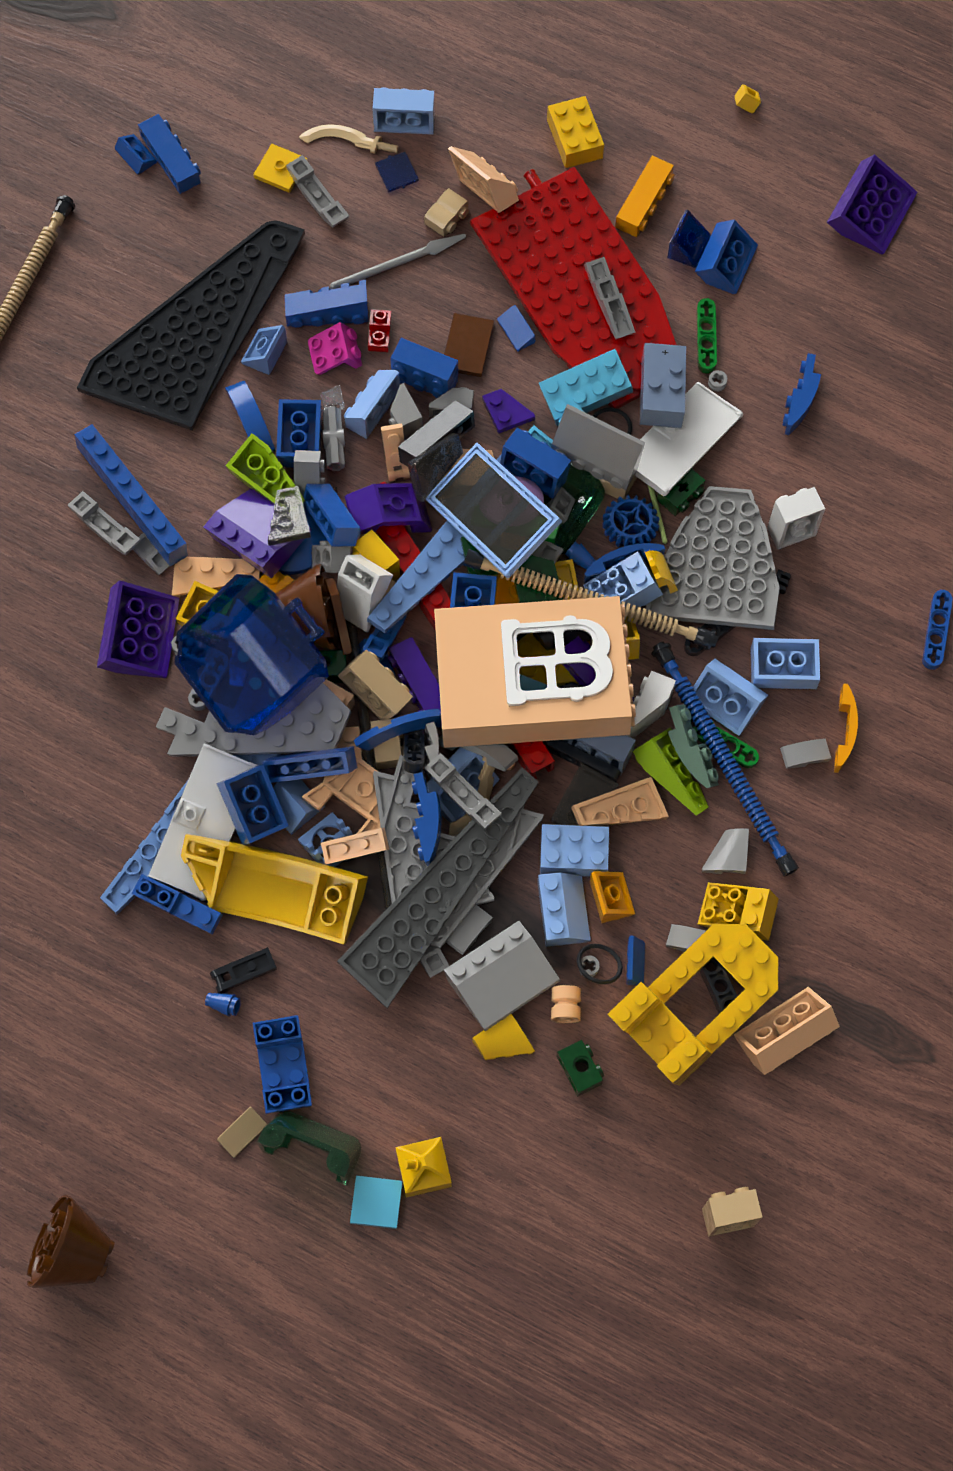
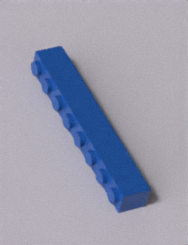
M93 424L74 434L77 449L168 565L171 567L188 556L186 542Z

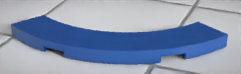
M431 709L392 719V724L380 729L376 726L355 738L354 743L356 747L370 751L391 738L411 731L425 729L428 723L434 722L436 727L442 728L441 712L439 709Z

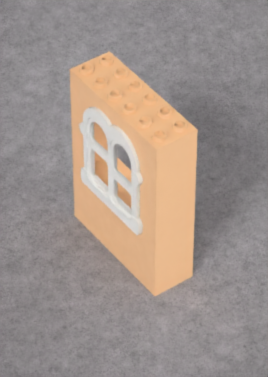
M620 596L434 609L444 748L630 735L631 727H635L634 717H636L635 704H633L632 700L633 684L630 681L631 664L628 663L629 644H626L627 625L624 624L625 605L620 604ZM567 630H584L592 637V646L585 653L566 654L563 633ZM552 632L554 634L556 650L554 655L525 658L518 656V634ZM568 663H587L594 668L596 678L589 686L558 688L556 685L555 666ZM525 666H545L547 688L544 690L523 691L520 687L519 669Z

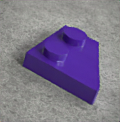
M502 389L482 396L483 403L498 434L535 420L533 412Z

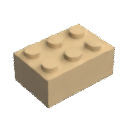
M367 649L358 655L338 675L380 720L390 719L396 715L413 697L410 694L409 688L403 683H399L394 678V673L389 668L384 667L379 662V658Z
M749 1187L735 1189V1192L726 1195L725 1192L714 1193L702 1208L708 1237L755 1227L763 1218L756 1189L749 1190Z

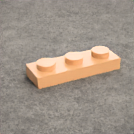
M385 828L321 842L325 865L390 850Z

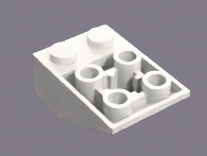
M360 554L346 555L338 573L337 589L340 594L345 619L365 632H369L372 624L367 622V618L382 601L393 574Z
M651 671L649 677H644L639 695L636 696L633 702L636 717H634L635 727H631L630 735L627 736L634 739L665 714L676 680Z

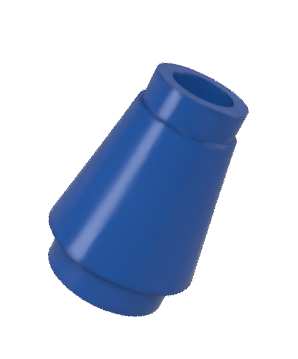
M576 541L565 554L569 557L568 560L573 559V563L584 569H588L596 561L582 543L578 544Z
M209 992L205 999V1005L230 1017L231 1015H237L241 999L237 998L235 994Z

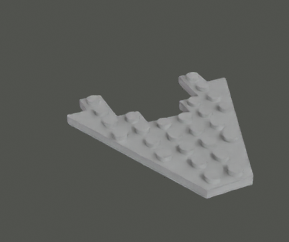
M236 598L229 616L209 608L200 627L201 630L238 644L239 646L231 664L250 673L234 710L232 711L213 703L204 723L164 707L156 728L175 736L167 754L172 757L199 756L203 744L210 745L231 755L292 754L336 749L352 713L351 710L239 598Z
M402 755L399 756L394 776L377 771L373 772L380 826L385 828L390 849L384 851L391 903L428 867L425 861H421L419 858L418 848L421 847L419 839H415L413 826H416L415 819L423 817V815L419 816L417 805L411 803L413 795L411 782L415 781L414 774L404 770ZM523 806L430 946L441 948L539 825L543 819V814L524 810ZM441 833L435 858L449 845L455 836Z

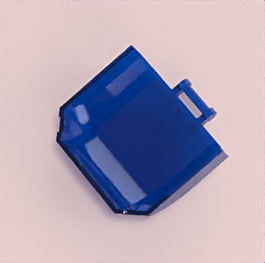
M236 574L177 631L176 641H179L178 655H175L174 663L223 730L228 733H242L246 735H257L282 720L329 677L326 660L313 644L315 640L325 633L322 627L316 625L302 606L303 603L299 598L293 599L285 607L271 589L252 575ZM294 611L311 631L308 635H306L291 615Z

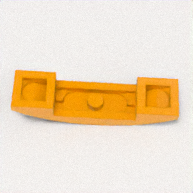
M843 684L840 690L839 711L847 712L845 745H838L835 752V773H838L846 763L857 736V706L848 684Z

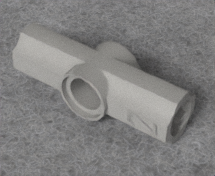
M333 406L323 410L324 449H326L327 469L340 471L342 468H345L344 429H342L341 409Z

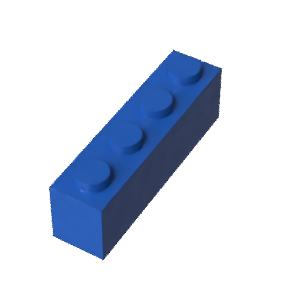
M157 114L138 124L141 138L179 194L200 184L199 175L201 171L198 165L191 162L189 152L186 148L182 149L178 136L171 133V127L166 119L163 120Z
M306 484L303 497L305 501L303 504L332 547L356 546L357 538L360 537V526L356 523L330 484Z
M354 746L272 756L262 762L271 783L347 774L358 768Z

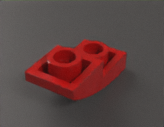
M371 309L368 351L388 352L391 311Z

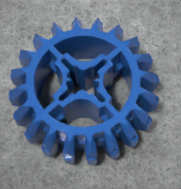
M627 495L626 500L619 496L617 502L612 501L611 507H606V513L603 514L604 522L602 523V527L605 529V536H610V543L616 541V547H619L621 544L625 547L633 544L651 543V538L654 539L657 534L656 532L659 530L658 523L660 520L656 516L657 510L652 509V502L645 504L646 499L643 498L639 501L637 495L634 499H630V496ZM640 514L646 519L648 525L644 524V521L639 518ZM614 520L618 521V524L622 526V531L616 527Z

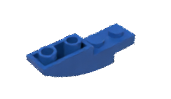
M808 353L806 361H801L799 373H803V377L798 380L797 389L793 388L792 395L787 396L785 408H789V412L784 414L782 426H786V435H790L800 425L813 404L821 374L813 373L815 354Z
M423 772L414 774L415 781L411 783L414 794H418L420 802L416 803L419 816L423 815V817L415 819L416 826H413L415 839H419L421 847L418 848L419 858L421 861L424 860L428 866L435 859L440 842L441 806L439 795L436 791L429 793L426 778Z
M141 874L131 893L212 935L223 916L220 912L144 874Z

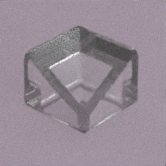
M340 385L320 393L323 409L333 406L341 410L345 409Z

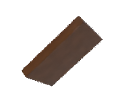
M454 313L444 355L458 360V373L482 377L494 320Z
M333 578L326 579L338 639L343 654H349L352 652L340 594Z

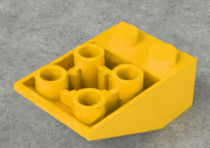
M708 882L698 925L710 928L713 924H746L761 940L769 941L779 898L770 889Z

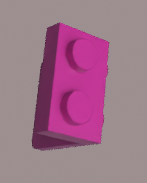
M339 322L308 340L314 372L317 375H322L342 363H346L355 369L362 366L361 351L357 345V334L354 329Z

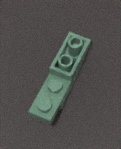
M685 704L670 707L675 729L668 731L681 761L689 772L706 788L718 786L719 776L717 770L712 765L711 750L707 747L706 743L697 744L698 736L695 729L692 728L689 709L686 708Z

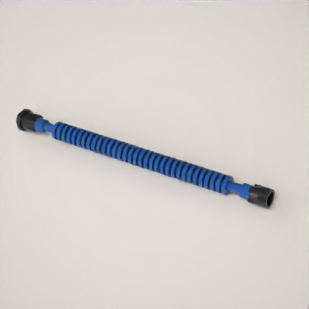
M664 641L656 644L651 655L656 657L662 668H665L666 672L671 674L672 678L676 680L674 689L678 693V697L681 698V702L689 709L691 719L695 722L694 724L698 731H701V736H703L704 741H706L705 743L709 746L708 748L712 750V755H715L714 758L717 760L718 765H720L721 770H723V774H726V779H729V784H732L731 787L734 789L735 794H737V798L740 799V803H743V808H746V813H749V818H752L751 822L754 823V827L757 828L756 830L760 833V837H764L762 839L763 842H769L774 850L772 853L777 860L776 863L783 877L794 873L799 869L797 863L790 853H787L785 847H781L776 838L779 835L778 831H775V826H772V821H769L770 817L767 816V812L764 811L765 809L761 806V802H757L759 800L758 797H755V792H752V787H749L750 783L747 782V778L744 777L745 775L741 772L742 770L738 763H735V758H732L733 754L730 753L731 751L727 748L728 746L724 739H721V734L716 729V725L713 724L714 722L710 715H707L708 712L705 710L704 705H702L703 703L699 696H696L697 693L694 691L693 686H691L687 677L682 678L679 673V667L675 662L676 658L670 649L671 644L664 643Z

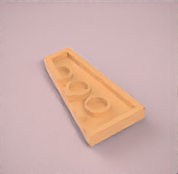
M186 557L174 566L172 596L180 597L181 595L188 594L194 581L215 590H221V588L229 586L233 588L255 584L260 579V571L243 559Z
M652 777L571 807L579 826H603L662 820L669 817Z

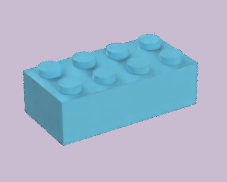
M616 349L539 382L542 394L557 426L559 425L558 420L562 418L567 404L573 407L577 404L585 413H588L633 393L632 385Z

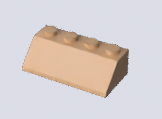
M451 146L448 148L459 180L498 213L519 201L516 193L518 192L516 184L513 181H509L503 173H499L493 165H489L483 157L480 158L474 152Z
M807 987L735 1033L734 1036L753 1065L766 1075L840 1026L832 1006Z

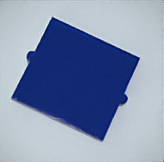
M406 152L394 156L389 155L388 158L375 162V166L388 192L399 188L404 189L407 185L419 181Z

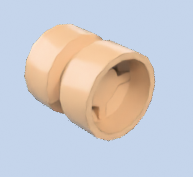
M570 985L552 987L551 1001L555 1005L551 1008V1020L557 1023L579 1022L581 1007L577 1004L581 1002V988Z

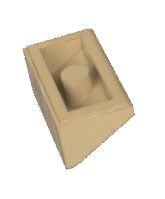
M249 1107L217 1138V1141L235 1158L268 1125L252 1107Z

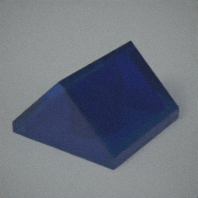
M685 210L670 240L667 258L696 268L711 234L689 210Z

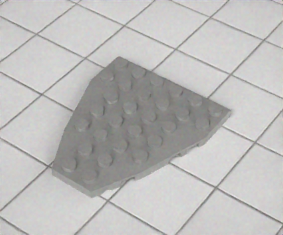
M709 486L704 492L702 499L698 500L694 505V510L691 514L686 516L681 522L670 542L666 554H663L678 591L670 594L667 585L660 587L663 595L646 605V614L648 610H651V615L653 612H656L657 616L662 614V619L664 615L668 616L667 620L671 617L673 620L677 619L678 621L774 630L780 588L767 529L760 516L753 493L748 489Z

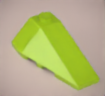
M251 433L227 463L226 468L245 485L293 516L305 499L270 447Z
M670 727L632 752L635 755L636 761L649 775L697 816L707 809L708 805L699 784L693 781L691 773L681 761L668 733V731L672 730Z

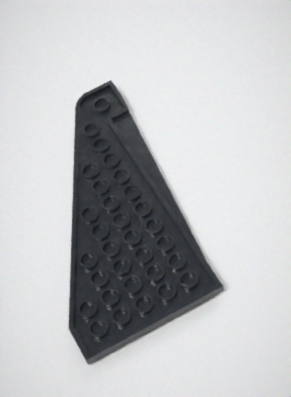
M269 221L261 225L89 361L77 386L78 392L193 431L202 410L296 254L305 235V229L281 221Z

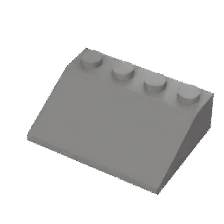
M567 404L551 448L558 453H564L571 460L575 468L579 470L584 469L595 478L610 482L615 488L627 490L638 470L645 442Z
M517 921L444 969L448 983L484 1031L560 982L559 977L520 921Z

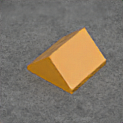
M594 871L591 873L590 885L601 923L635 914L623 872Z

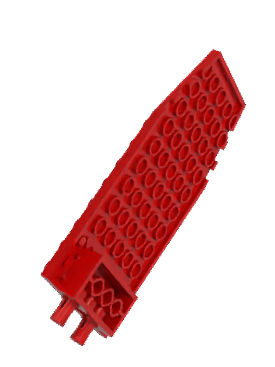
M575 167L543 183L535 170L531 169L523 177L532 189L518 195L519 201L500 213L493 208L471 219L470 224L553 353L567 363L566 366L571 369L616 349L633 389V393L608 403L610 407L620 408L641 395V361L644 344L677 345L660 295ZM605 257L610 274L614 276L619 293L623 295L635 329V333L619 339H615L605 319L584 266L585 263Z

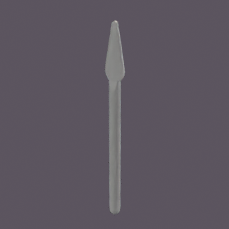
M461 234L430 241L423 248L332 282L330 288H341V284L358 282L427 254L436 255L464 239L466 235Z

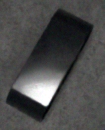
M713 957L708 963H713L716 966V970L711 972L704 966L700 970V974L720 1014L724 1010V1005L730 1004L738 996L725 968ZM721 983L725 986L726 991L718 992L714 985Z

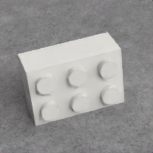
M815 487L800 489L796 494L791 496L784 495L775 501L767 529L777 550L816 536L825 507Z

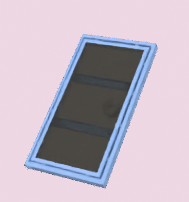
M478 443L465 454L425 498L506 578H510L562 522L556 514Z

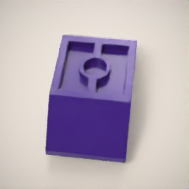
M412 483L372 484L345 496L348 511L360 526V535L366 534L370 530L376 532L380 526L410 525L412 533L432 531L423 494Z

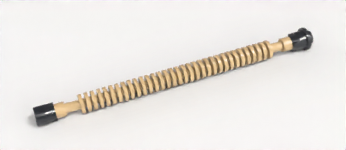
M69 196L57 197V203L52 213L49 227H43L1 305L0 341H2L7 328H9L14 315H16L21 302H23L58 236L56 232L58 226H61L70 212L75 209L74 201Z
M468 549L464 566L479 571L482 569L501 573L481 553ZM521 567L520 571L517 569L511 576V582H514L516 578L517 584L522 581L521 585L525 586L527 582V587L529 588L533 584L532 589L535 590L536 586H538L537 591H541L543 588V593H546L548 589L549 595L554 591L553 596L556 597L559 593L558 598L562 599L563 595H565L564 600H567L568 597H570L569 600L574 598H599L598 592H595L593 596L594 591L592 590L587 594L588 589L586 588L584 592H582L583 587H579L577 590V585H574L572 589L571 583L566 587L567 582L565 581L561 585L562 580H558L555 583L556 578L550 581L551 577L548 576L545 579L546 575L544 574L540 578L539 572L534 576L535 571L532 570L531 574H529L530 569H526V572H524V567ZM626 604L624 620L628 616L627 621L631 622L633 618L632 623L636 624L638 620V625H642V622H644L643 626L647 627L649 624L648 628L650 629L654 625L655 631L659 628V632L662 633L664 630V634H668L670 631V636H673L674 633L684 635L686 639L692 640L694 644L705 647V650L708 651L711 647L714 648L718 640V635H715L716 630L712 629L710 631L691 626L687 628L678 625L677 619L673 621V618L669 617L667 621L668 616L664 615L662 619V614L657 616V613L653 612L651 615V610H648L646 614L645 608L640 612L641 607L638 606L635 610L636 605H632L630 608L631 604Z

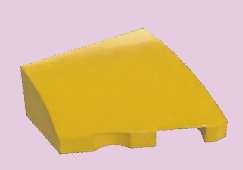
M654 550L645 552L658 587L667 585L670 594L678 591L664 555Z
M512 1014L488 1030H483L474 1036L472 1040L485 1060L496 1059L497 1057H513V1055L520 1054L530 1055L535 1052Z

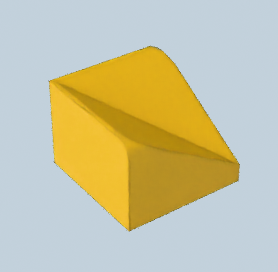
M742 84L735 94L736 105L750 113H754L761 103L759 92Z

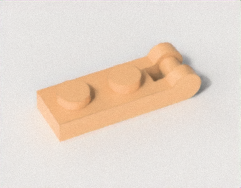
M402 423L381 427L389 482L395 481L397 478L410 479L408 467L399 460L398 446L405 441ZM401 465L400 470H394L393 467Z

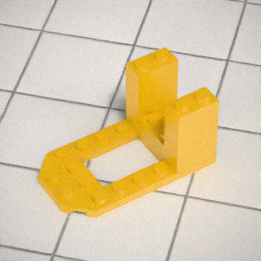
M713 924L649 987L640 982L608 1015L642 1047L672 1083L680 1086L778 991L779 958L746 924ZM714 957L745 990L695 1037L665 1003Z

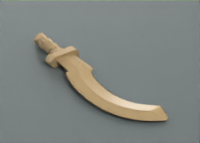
M341 125L317 126L299 136L306 143L322 137H339L355 143L356 147L370 149V153L376 154L377 149L397 154L399 149L398 145L381 142V136H376L375 139L367 138L364 133Z
M483 756L482 761L485 762L478 776L480 780L478 792L489 800L494 783L492 774L495 767L487 765V759ZM465 814L460 819L450 823L449 835H458L472 818Z

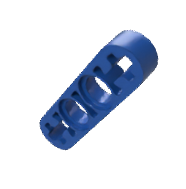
M938 590L931 601L922 657L923 665L930 670L940 667L944 659L953 601L951 593L946 590ZM940 597H944L945 601L942 609H938L940 607ZM940 615L944 618L945 623L936 624L933 617ZM938 635L941 637L942 642L934 644L930 640V636ZM933 650H936L935 663H932L930 659Z

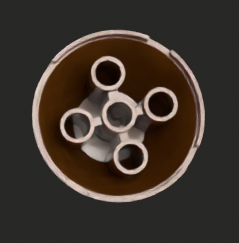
M318 564L275 593L269 601V608L271 614H275L276 622H273L275 635L280 634L281 637L333 651L338 649V637H335L334 628L336 626L325 581L328 578L324 579L321 572H325V568L322 564Z
M61 1196L50 1210L54 1214L49 1224L43 1223L32 1250L27 1269V1275L31 1277V1282L27 1281V1285L31 1288L93 1283L98 1276H104L108 1267L105 1261L107 1256L111 1254L115 1242L110 1240L105 1232L71 1196Z

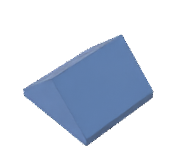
M279 325L258 329L241 363L270 375L287 343L285 327Z
M301 779L277 782L273 787L289 824L285 829L291 835L320 812L302 799V796L309 792L310 789Z

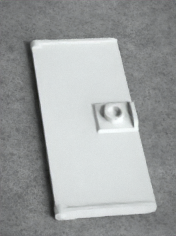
M697 382L685 394V415L682 428L653 426L640 439L645 442L635 476L662 496H666L726 432L743 417V412L703 384Z
M203 744L148 877L193 895L201 901H206L204 893L199 890L191 876L193 874L189 866L181 858L185 834L229 842L235 826L216 783L259 766L258 764L247 762L210 745Z

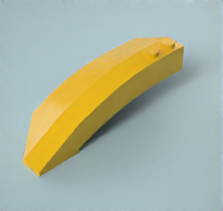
M185 834L181 858L189 866L193 874L191 876L199 890L204 893L210 908L218 912L304 932L343 945L346 944L360 908L368 876L312 860Z

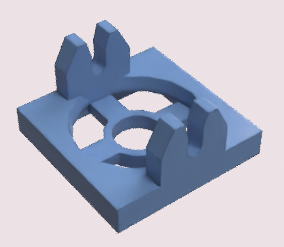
M332 812L302 835L298 841L316 862L325 864V860L321 856L323 854L322 847L314 849V836L317 834L321 842H324L327 838L338 839L353 834L350 828L345 826L344 821L338 819ZM333 827L340 831L335 835H327L322 829ZM342 861L326 865L336 867Z

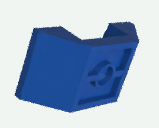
M298 1015L254 1022L253 1030L258 1051L266 1114L312 1106Z

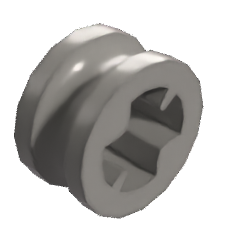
M719 370L713 371L709 375V388L716 392L725 389L727 375ZM714 378L721 380V384L714 382Z
M585 956L581 959L583 968H585V962L588 964L594 963V971L586 970L590 976L594 977L599 971L598 959L594 956Z

